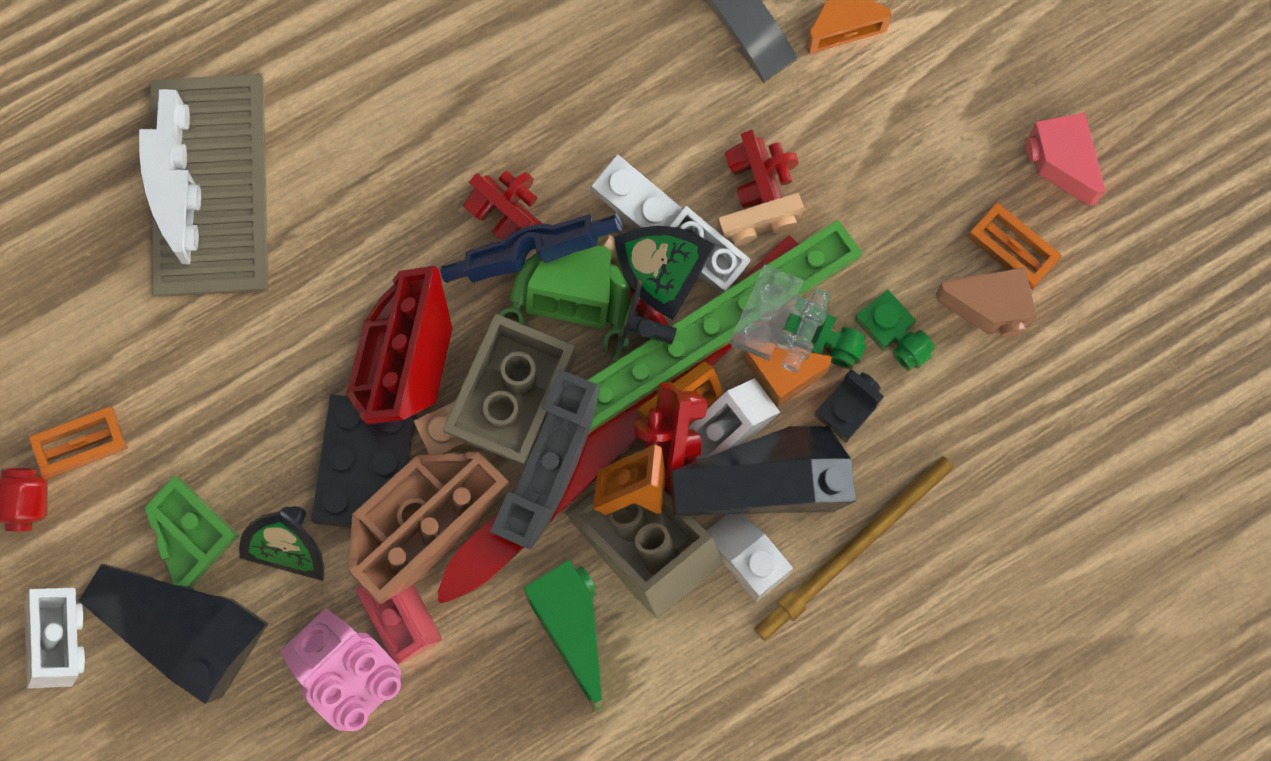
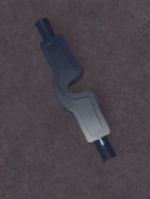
M616 213L595 221L588 214L555 225H531L510 234L502 241L467 251L465 253V260L442 265L440 269L441 276L445 283L467 276L471 282H477L494 276L518 272L523 268L527 254L533 249H536V254L540 260L549 263L572 253L595 247L598 237L621 232L623 228L622 222Z

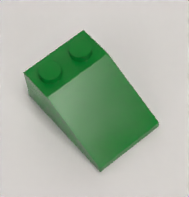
M568 560L523 589L529 605L596 712L603 707L593 597L597 595L595 592L596 586L583 566L575 569L571 561Z

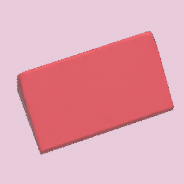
M361 585L355 588L389 656L398 665L442 640L414 585L382 604H379Z

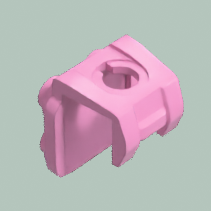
M326 608L280 650L290 671L303 685V698L338 731H357L366 724L368 716L382 702L395 697L401 688V670L398 664L369 634H357L346 622Z

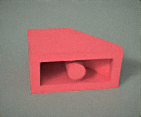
M1079 113L1036 122L1029 137L1026 138L1025 145L1029 161L1036 163L1038 175L1089 206L1097 204L1106 190L1086 114Z

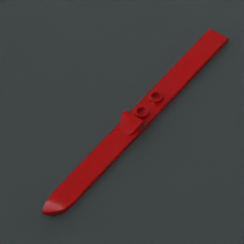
M788 235L741 281L799 244ZM752 329L670 382L673 384L703 362L713 367ZM658 389L588 434L573 476L548 525L596 480L599 469L612 464L628 448H633L640 441V438L634 434L636 421L643 419L637 409L658 395ZM499 511L458 549L447 564L438 589V602H449L476 591L494 578L525 548L491 533Z

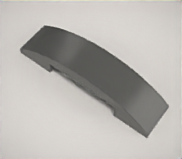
M705 0L739 43V52L763 83L797 61V56L787 38L761 0Z
M561 369L558 370L542 410L548 412L515 492L507 491L491 533L528 549H532L554 515L573 476L591 427L600 385Z

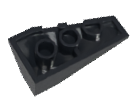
M789 426L669 472L673 516L835 512L856 502L851 458L829 426Z
M108 564L100 565L78 600L169 680L204 704L215 701L225 695L269 624L233 599L194 590V588L163 582L151 576Z

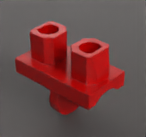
M753 130L742 133L743 142L724 152L728 166L733 174L738 175L750 169L753 171L755 181L737 187L741 206L747 209L782 198L775 175H778L782 186L792 183L789 170L799 164L797 154L793 152L783 153L780 142H776L768 146L771 158H769L762 137H756Z
M508 171L503 172L499 177V181L507 187V190L503 189L489 175L482 177L479 173H476L469 181L474 189L470 192L463 207L474 217L482 221L486 219L495 206L505 214L492 230L494 235L501 241L522 228L543 224L518 202L521 199L526 205L531 207L538 199L528 190L534 180L529 173L524 172L515 178Z
M671 382L660 383L656 408H650L649 418L636 421L634 434L641 440L646 441L645 449L652 445L662 448L663 461L668 465L669 472L683 467L684 460L701 456L702 440L700 434L694 429H688L689 421L701 420L706 417L707 401L697 391H680Z

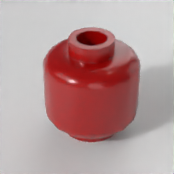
M33 468L1 469L0 522L5 523V531H31L32 522L43 520L48 513L47 480L42 476H38L37 469Z

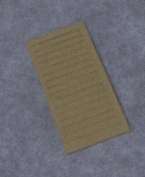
M263 74L151 80V129L157 128L159 89L177 90L183 103L189 106L188 130H182V144H185L187 149V165L185 170H188L195 184L200 185L201 207L200 210H194L193 225H197L199 233L197 251H191L190 264H182L162 235L152 214L153 296L167 297L269 291Z

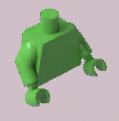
M595 246L549 263L540 260L535 253L525 261L523 268L516 273L508 298L512 301L511 306L504 309L500 316L509 318L512 315H517L519 323L526 326L527 321L522 314L525 305L526 313L601 329L606 328V323H611L610 331L604 336L602 342L605 353H608V339L612 336H619L629 306L630 289L620 268L611 264V251L606 247ZM627 336L623 344L622 354L628 348L629 340Z

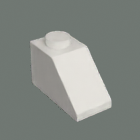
M755 378L726 391L706 410V417L701 420H695L688 427V429H694L700 434L702 440L701 456L695 457L698 461L744 444L780 413Z
M726 514L706 530L713 537L724 565L756 603L790 576L793 570L790 563L770 539L742 514Z

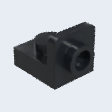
M850 369L840 385L815 411L814 416L824 425L829 426L838 437L847 443L880 406L884 398L879 392L881 387L868 374L864 372L857 374L854 370Z

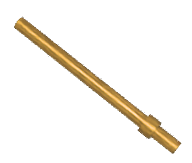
M944 456L938 459L794 592L788 590L776 601L777 607L753 628L756 634L763 641H766L789 619L795 621L807 610L805 605L954 469L951 462Z

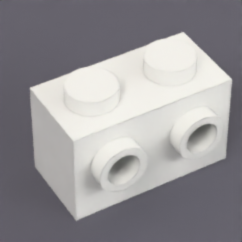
M75 588L29 589L24 601L27 689L72 687L78 677V673H84L85 667L84 647H77V630H82L83 627L82 603H76Z

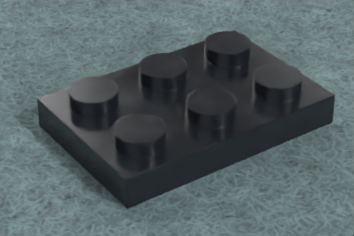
M330 394L311 519L314 524L351 528L352 514L409 463L416 414L405 420L367 424L361 419L347 396Z

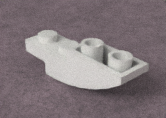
M159 89L157 128L139 129L141 175L149 206L162 235L182 264H190L191 251H197L199 233L197 225H193L194 210H200L201 188L200 185L195 184L188 170H185L187 165L186 145L182 144V130H188L189 106L183 103L177 90Z
M618 154L589 188L590 191L621 215V221L631 230L657 225L678 227L715 244L716 247L698 278L722 293L729 289L751 261L749 257L689 207H680Z

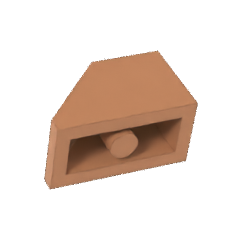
M1025 267L945 281L941 283L936 292L939 303L987 334L1001 332L1002 337L1023 334L1027 331L1026 327H1029L1037 316Z

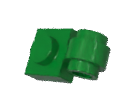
M888 289L856 315L855 321L882 351L893 342L897 345L893 355L906 370L910 371L913 367L919 369L932 358L931 352L935 350L934 343L922 330H918L915 333L907 332L915 325L916 319Z
M798 301L780 339V344L789 348L820 355L824 347H826L831 353V362L844 369H852L854 364L860 363L866 349L864 344L865 336L862 333L848 327H843L840 332L837 331L835 333L832 329L835 325L836 317Z

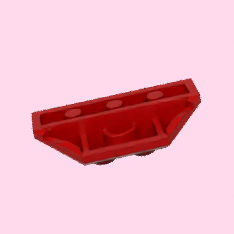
M435 265L398 271L392 280L394 285L380 297L364 320L346 396L359 413L361 419L367 424L405 420L436 403L453 327L440 272Z

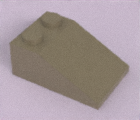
M495 314L443 428V433L524 466L548 412L542 410L555 377L559 369L570 372L575 361V346Z
M665 491L662 514H656L634 503L604 515L593 509L595 492L567 514L570 521L623 584L657 619L724 565L713 537L690 515L673 516L672 497Z

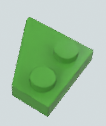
M173 476L144 507L150 526L157 534L156 544L161 559L166 560L174 585L192 588L240 536L178 476Z

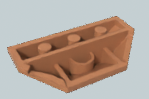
M478 451L466 452V454L417 455L352 514L349 573L379 604H382L414 585L480 523L509 485V481Z

